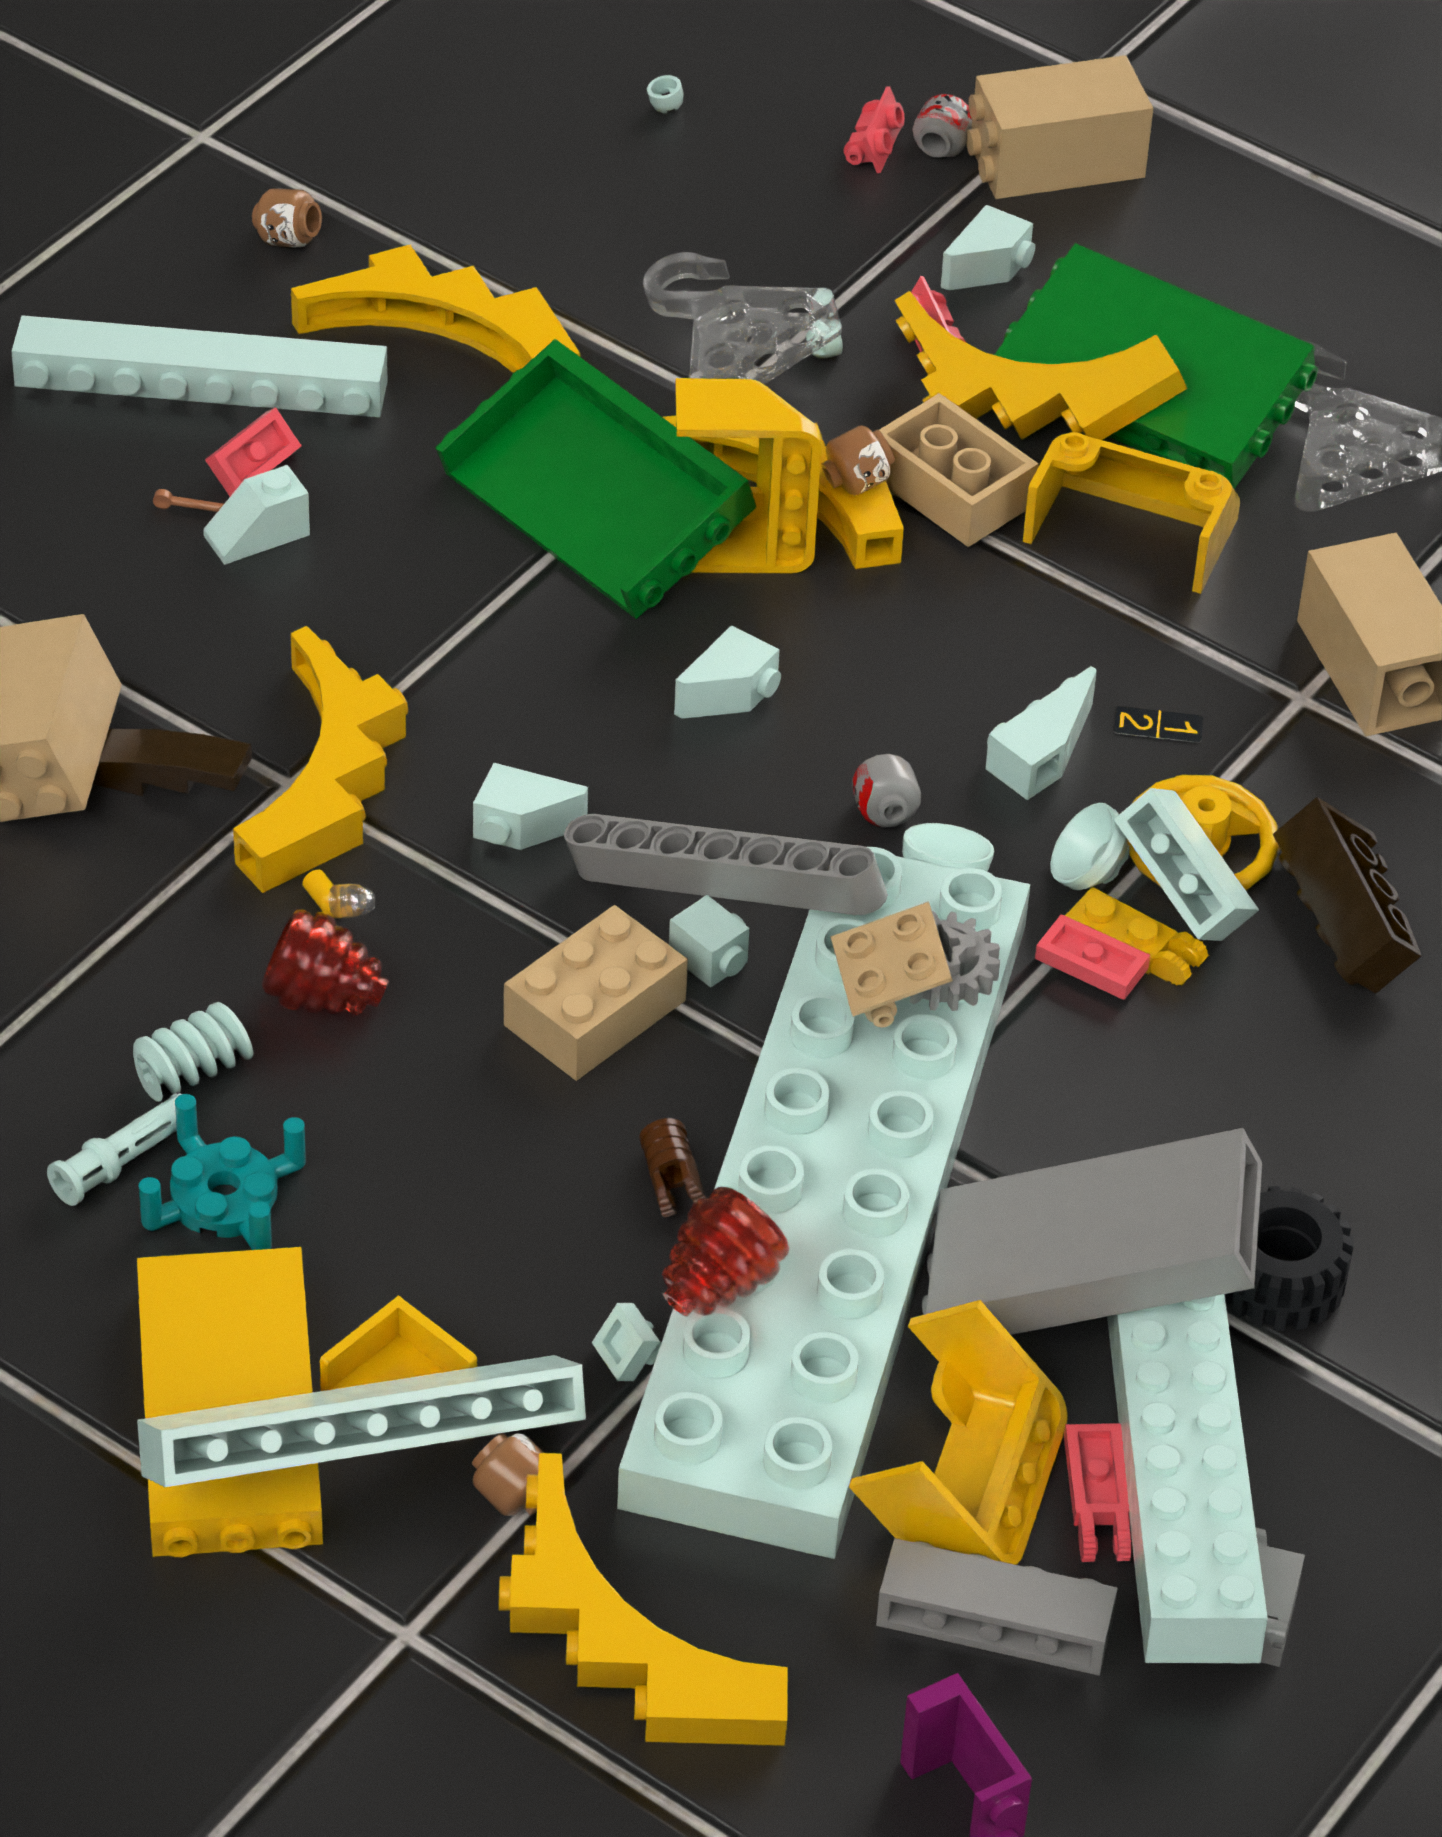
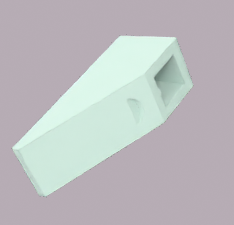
M1090 666L1077 676L1066 679L1059 688L1041 700L1033 701L1023 712L1008 722L998 724L991 731L987 740L988 749L985 769L1026 800H1029L1063 776L1092 707L1097 670Z

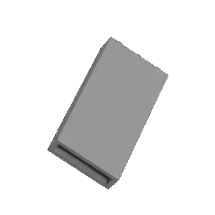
M1244 1128L940 1189L938 1212L935 1213L932 1221L935 1235L933 1253L929 1254L927 1258L930 1280L928 1295H925L922 1300L923 1315L981 1300L1012 1335L1253 1289L1255 1284L1262 1161Z

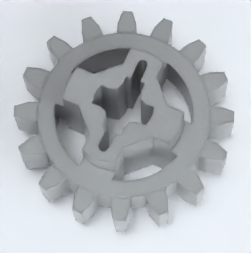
M932 911L953 981L910 996V1003L916 1004L924 998L929 1000L930 1010L934 1011L938 1008L940 1002H947L952 1011H957L958 1002L963 999L974 1006L978 1002V992L990 995L993 981H998L1000 968L999 944L990 943L992 932L989 929L975 931L976 919L970 918L962 924L957 922L956 912H950L946 920H939L938 915Z

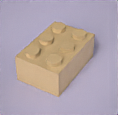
M940 393L879 429L886 438L895 458V463L890 465V475L886 480L889 490L967 547H970L1026 511L1028 486L1038 469L1039 463Z
M614 904L504 983V1026L577 1081L686 1001L688 959Z

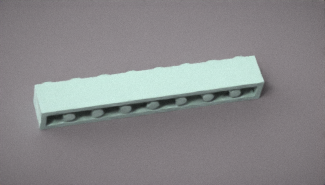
M21 315L11 351L14 386L380 417L387 386V346Z
M552 1355L137 1420L141 1475L163 1487H171L586 1420L582 1364Z

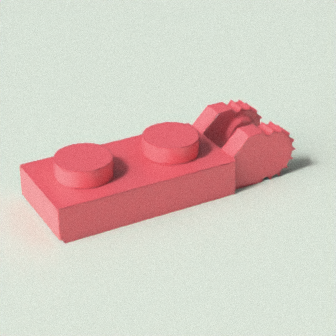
M1065 1424L1064 1444L1074 1526H1078L1081 1562H1095L1096 1554L1098 1553L1095 1525H1113V1553L1116 1556V1560L1130 1561L1129 1503L1121 1424Z

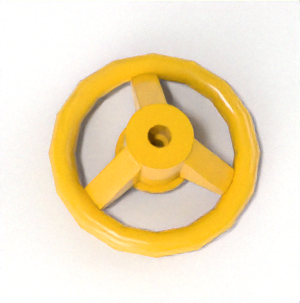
M1180 775L1156 782L1133 800L1135 802L1150 788L1175 791L1221 856L1225 855L1228 851L1231 836L1259 833L1260 848L1254 861L1241 872L1234 874L1245 890L1251 888L1271 871L1280 851V847L1273 836V833L1278 830L1275 819L1264 802L1240 784L1213 775ZM1128 841L1129 855L1139 872L1161 887Z

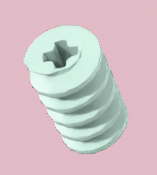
M220 1002L210 1004L206 1013L195 1011L191 1013L188 1021L184 1019L176 1020L170 1026V1030L165 1027L159 1028L154 1031L152 1039L148 1036H143L136 1039L133 1044V1057L138 1077L144 1090L156 1102L162 1101L163 1098L161 1084H164L172 1094L179 1093L181 1091L180 1075L190 1085L194 1086L199 1083L197 1067L200 1066L208 1077H213L217 1075L216 1058L226 1068H232L235 1066L233 1050L236 1049L244 1060L251 1059L254 1053L244 1026L234 1012Z

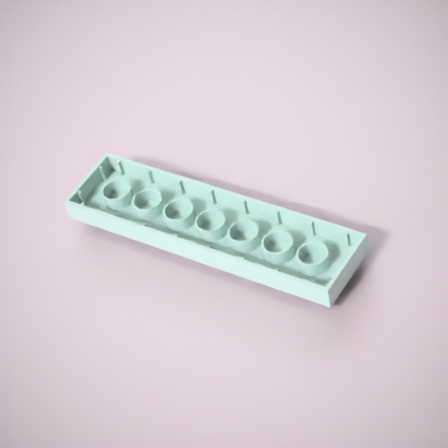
M878 847L867 848L874 853L888 894L886 902L881 908L866 915L809 910L618 1473L617 1509L831 1559L836 1558L855 1495L849 1488V1484L852 1478L861 1475L932 1239V1221L935 1213L938 1212L940 1189L947 1188L1024 933L1030 884L998 878L982 869H956L903 858ZM929 901L932 911L938 915L939 920H946L950 912H956L957 922L962 924L966 920L974 918L976 919L975 931L989 929L992 932L990 943L999 944L1000 968L998 981H993L990 995L978 992V1002L976 1005L972 1006L963 999L958 1002V1010L952 1011L947 1002H940L938 1008L934 1011L930 1010L929 1000L923 998L918 1003L912 1004L910 1003V997L895 1001L897 1013L894 1016L893 1023L887 1027H877L867 1019L865 1013L852 1016L831 936Z

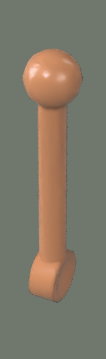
M166 489L157 490L153 497V504L160 509H167L174 505L218 512L224 505L223 503L173 496Z

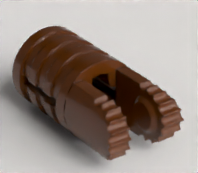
M665 1118L651 1122L644 1127L639 1135V1140L644 1151L661 1215L666 1218L677 1214L676 1201L671 1192L672 1188L685 1186L689 1198L693 1200L695 1205L706 1202L697 1165L690 1150L685 1125L677 1119Z

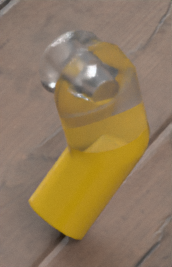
M320 869L309 872L303 879V887L322 912L331 918H350L358 915H367L375 906V895L369 888H364L359 884L333 885L326 874Z

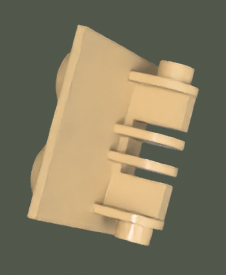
M929 901L831 936L852 1016L865 1013L867 1019L877 1027H887L893 1023L894 1016L897 1013L895 1001L953 981Z

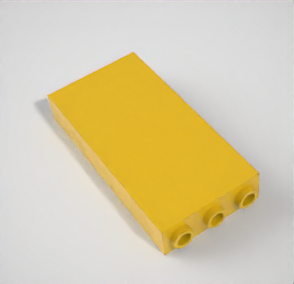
M301 1247L137 1258L145 1418L313 1393ZM318 1463L171 1487H163L148 1479L153 1557H186L191 1554L226 1551L242 1553L253 1549L281 1547L298 1549L308 1545L323 1544Z

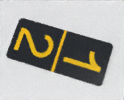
M1124 706L1116 708L1115 733L1198 743L1202 740V715Z

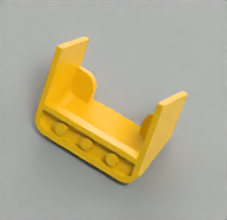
M676 378L677 437L759 438L757 486L750 487L757 507L731 531L729 537L723 543L713 547L698 561L697 566L692 572L791 574L807 569L813 563L815 556L822 450L821 433L817 425L757 380Z
M1070 432L1062 434L1052 441L1028 486L1023 542L1032 544L1061 487L1201 526L1204 528L1199 538L1192 588L1193 592L1201 594L1237 522L1240 498L1229 480L1214 471L1204 470L1089 437L1081 433Z
M981 1300L910 1318L909 1329L939 1361L931 1385V1395L936 1406L952 1423L936 1470L933 1473L921 1461L852 1478L849 1488L896 1539L910 1542H925L937 1548L964 1554H980L991 1560L1016 1565L1023 1557L1064 1435L1065 1424H1067V1408L1064 1398L1057 1387Z

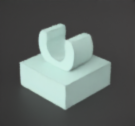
M617 1303L592 1341V1344L617 1381H634L645 1364H655L662 1343L652 1331L654 1328L652 1323L644 1319L634 1303Z

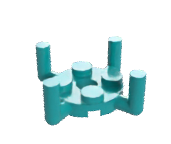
M190 1094L179 1095L175 1099L177 1140L187 1155L178 1158L172 1164L170 1179L171 1201L162 1204L160 1182L156 1178L147 1177L140 1181L139 1198L143 1227L149 1231H155L180 1221L184 1226L200 1233V1228L217 1231V1237L231 1238L242 1235L252 1250L271 1249V1208L275 1200L277 1201V1179L302 1169L306 1163L305 1124L303 1120L297 1117L285 1120L283 1124L284 1153L268 1160L262 1153L251 1148L250 1143L241 1137H228L221 1143L206 1145L198 1134L195 1097ZM219 1185H231L237 1188L235 1192L229 1195H222L211 1191Z

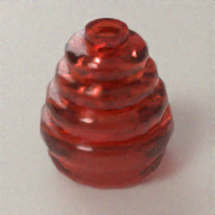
M297 909L287 921L275 946L263 977L262 988L266 994L278 997L279 1003L290 1010H298L301 1006L313 1014L321 1012L323 1008L331 1014H339L346 1009L350 1013L358 1015L365 1010L368 1004L377 1008L389 979L380 976L382 971L381 961L377 957L368 956L367 947L361 942L353 941V934L349 929L336 926V921L332 916L324 912H316L313 916L304 909Z
M720 1186L713 1190L709 1198H700L693 1204L687 1215L688 1221L683 1223L678 1230L677 1239L679 1243L675 1244L670 1251L671 1264L666 1266L662 1272L664 1283L668 1288L663 1293V1297L677 1312L685 1317H688L692 1311L700 1315L709 1316L715 1311L717 1306L728 1307L734 1303L737 1296L749 1297L755 1292L758 1285L769 1284L780 1270L779 1262L783 1261L789 1253L788 1240L779 1226L757 1204L733 1188Z

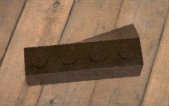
M1316 797L1273 833L1282 851L1278 856L1283 867L1296 878L1300 886L1297 890V895L1302 903L1315 914L1319 922L1315 929L1320 938L1333 949L1338 958L1334 962L1335 968L1346 982L1351 985L1359 983L1376 994L1421 957L1406 915L1394 906L1400 900L1396 888L1382 876L1388 870L1385 860L1379 853L1374 855L1371 850L1378 843L1374 832L1324 800Z

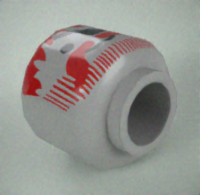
M939 94L931 97L922 107L912 128L913 138L918 147L931 157L957 156L966 146L967 130L972 129L969 105L962 99L950 94Z
M881 754L871 757L856 769L852 777V791L858 809L863 818L874 826L887 828L903 824L916 814L921 804V790L911 765L900 756Z

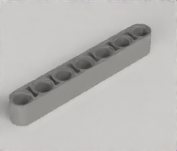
M600 814L580 816L571 821L564 831L565 841L579 875L584 880L701 896L708 895L717 898L851 915H866L878 910L886 902L888 896L874 853L864 846Z

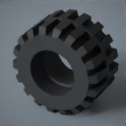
M1268 1186L1267 1192L1262 1193L1260 1191L1254 1288L1224 1294L1225 1303H1232L1231 1312L1237 1317L1242 1318L1246 1315L1251 1318L1250 1324L1262 1327L1263 1323L1273 1325V1330L1285 1331L1286 1326H1294L1296 1330L1308 1328L1310 1320L1316 1324L1326 1320L1328 1311L1334 1313L1340 1306L1341 1297H1344L1354 1247L1353 1238L1350 1237L1351 1227L1347 1220H1340L1341 1211L1334 1205L1325 1206L1323 1204L1324 1198L1316 1193L1308 1196L1302 1194V1188L1291 1187V1191L1281 1190L1280 1186ZM1268 1255H1282L1296 1261H1282Z

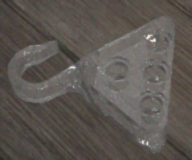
M693 252L671 254L655 262L647 270L643 279L648 303L654 312L662 316L694 320L689 378L727 379L738 377L740 379L757 380L766 384L837 338L842 332L833 292L828 288L723 286L712 291L664 290L670 283L683 278H694L697 280L729 279L730 276L726 262L722 259L704 257ZM795 308H804L809 311L808 313H787ZM810 330L815 333L809 341L804 343H793L790 341V338L800 331ZM752 335L751 340L747 342L748 338ZM765 354H775L778 356L776 362L766 367H758L753 364L756 359Z
M1305 341L1315 345V366L1318 367V374L1340 380L1345 379L1346 360L1327 352L1313 342ZM1313 384L1308 392L1302 391L1296 400L1295 407L1305 411L1309 417V426L1294 502L1303 511L1315 512L1442 471V418L1348 387L1328 388ZM1417 431L1422 433L1423 437L1420 439L1404 432ZM1414 455L1420 457L1423 461L1422 464L1414 467L1405 466L1399 462V460ZM1378 468L1382 471L1383 476L1377 479H1367L1358 473ZM1335 480L1343 485V488L1336 492L1321 489L1323 484Z

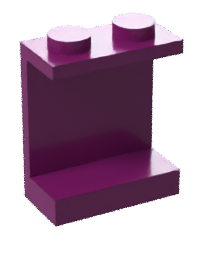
M956 1673L908 1695L900 1763L909 1777L913 1780L952 1761L975 1794L969 1837H1024L1032 1777L960 1675Z

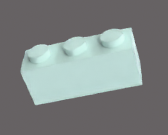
M1150 788L1114 818L1116 824L1198 940L1223 941L1259 911L1256 904L1175 791Z

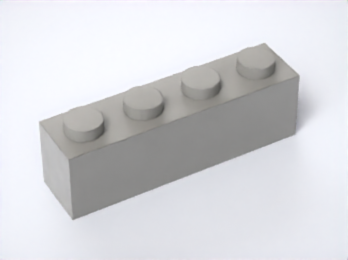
M894 1538L879 1592L876 1626L1100 1676L1113 1622L1118 1587L1104 1585L1093 1579H1077L1054 1574L1034 1566L1023 1567L995 1561L980 1554H964L937 1548L925 1542H910Z

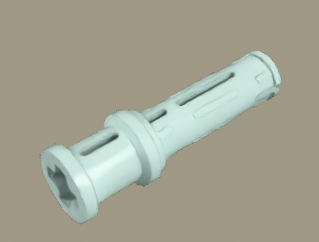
M172 1094L169 1099L134 1119L131 1123L106 1139H89L82 1145V1151L64 1162L57 1160L51 1163L47 1168V1176L57 1196L70 1206L77 1205L84 1199V1193L101 1182L106 1184L113 1182L118 1178L121 1166L176 1132L175 1099L182 1094Z

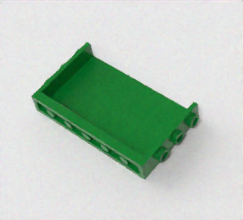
M1075 243L1065 258L1060 257L1055 262L1050 278L1044 287L1033 292L1029 299L1027 310L1019 321H1013L1005 333L1004 342L994 355L1017 362L1052 365L1082 362L1124 351L1157 335L1178 367L1187 389L1108 437L1145 453L1204 470L1214 471L1227 478L1235 490L1257 457L1262 458L1267 453L1273 439V433L1279 424L1285 425L1293 414L1296 400L1301 392H1308L1313 386L1318 374V367L1315 366V345Z
M556 339L549 343L522 369L514 372L506 384L489 399L481 402L473 414L456 429L447 433L442 442L435 447L446 475L635 619L639 618L648 608L657 605L668 589L682 576L690 574L697 566L698 561L713 547L723 543L729 537L731 531L757 507L749 482L745 477L690 437H677L674 425Z

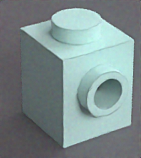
M706 895L670 919L669 945L688 959L687 969L711 988L727 976L736 975L748 963L749 927L746 926L745 922L738 915L730 913L710 896Z

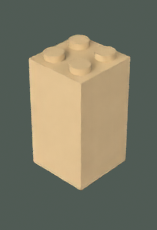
M1126 55L976 76L975 94L969 96L972 129L967 130L966 146L969 155H975L978 161L980 178L983 183H988L995 199L1145 178L1153 106Z
M1397 532L1308 551L1297 622L1365 737L1442 720V605Z
M84 614L0 627V822L80 811L86 808L122 684Z

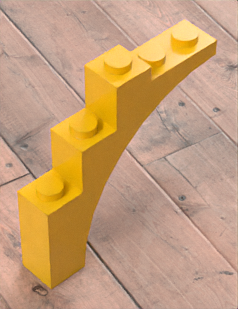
M411 244L369 255V268L291 288L292 324L298 334L333 327L366 325L408 328L438 334L469 345L494 358L512 373L522 369L554 339L580 356V352L537 287L494 298L474 266L431 277Z
M911 291L894 300L902 314L901 317L895 320L908 343L917 339L923 349L922 352L917 354L919 361L928 376L921 379L929 393L927 397L922 399L923 403L940 393L975 419L993 409L1003 428L1006 430L1013 425L1021 440L1060 416H1063L1071 432H1083L1086 436L1103 440L1187 389L1178 367L1157 335L1124 351L1090 361L1053 365L1017 362L985 353L954 337L928 315Z
M676 415L663 417L676 427ZM821 436V463L828 459L826 457V446ZM690 437L747 480L757 483L759 438ZM820 465L817 518L829 528L843 545L854 568L861 569L901 563L904 527L887 482L884 481L859 495L853 496L847 493L842 486L835 489L832 488Z
M308 626L291 633L292 669L310 691L321 716L320 737L308 764L291 787L265 810L233 828L235 864L262 893L363 844V821L366 818V814L361 801L385 790L387 758L383 748L406 737L408 704L400 690L397 688L392 689L379 674L362 681L359 673L354 668H348L336 656L330 643L326 640H321Z
M539 1453L538 1475L527 1474L526 1509H537L536 1525H525L524 1555H512L511 1576H500L499 1611H510V1632L567 1634L566 1665H578L577 1687L635 1688L634 1720H646L645 1742L785 1746L788 1667L741 1662L699 1649L658 1628L626 1603L597 1570L576 1532L565 1496L562 1454Z

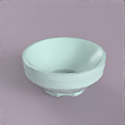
M1096 803L1084 808L1072 818L1061 832L1052 852L1050 865L1054 879L1071 889L1082 890L1101 883L1106 884L1118 876L1121 866L1128 859L1129 846L1127 844L1128 839L1114 821V818L1119 815L1115 809L1105 803Z
M941 823L918 824L907 829L903 836L902 853L904 858L956 869L978 868L988 871L994 855V848L989 840L974 831L959 826Z

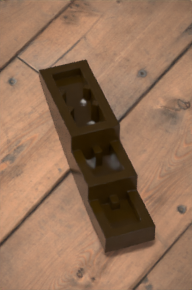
M109 729L93 784L143 796L149 784L186 794L189 793L194 782L235 791L252 759V746L250 743L197 733L159 729Z

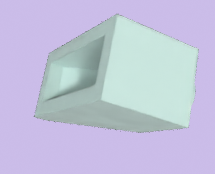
M985 205L943 253L941 288L955 290L1009 282L1020 268H1026L1033 258L1035 252V244L1031 242L1033 223Z
M288 465L244 479L203 529L204 537L225 565L309 536V493Z
M731 625L676 679L674 715L683 719L750 712L764 697H771L779 686L781 680V673L778 671L780 649Z
M493 763L473 802V838L522 850L563 836L566 827L571 821L587 814L588 787Z

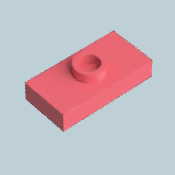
M275 407L262 414L207 457L205 461L230 497L244 479L272 470L302 445Z
M1061 914L1036 945L1035 959L1125 1000L1149 969L1150 954Z

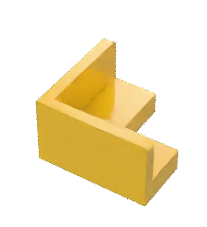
M398 1295L321 1356L320 1387L321 1391L474 1368L477 1367V1357L472 1351Z

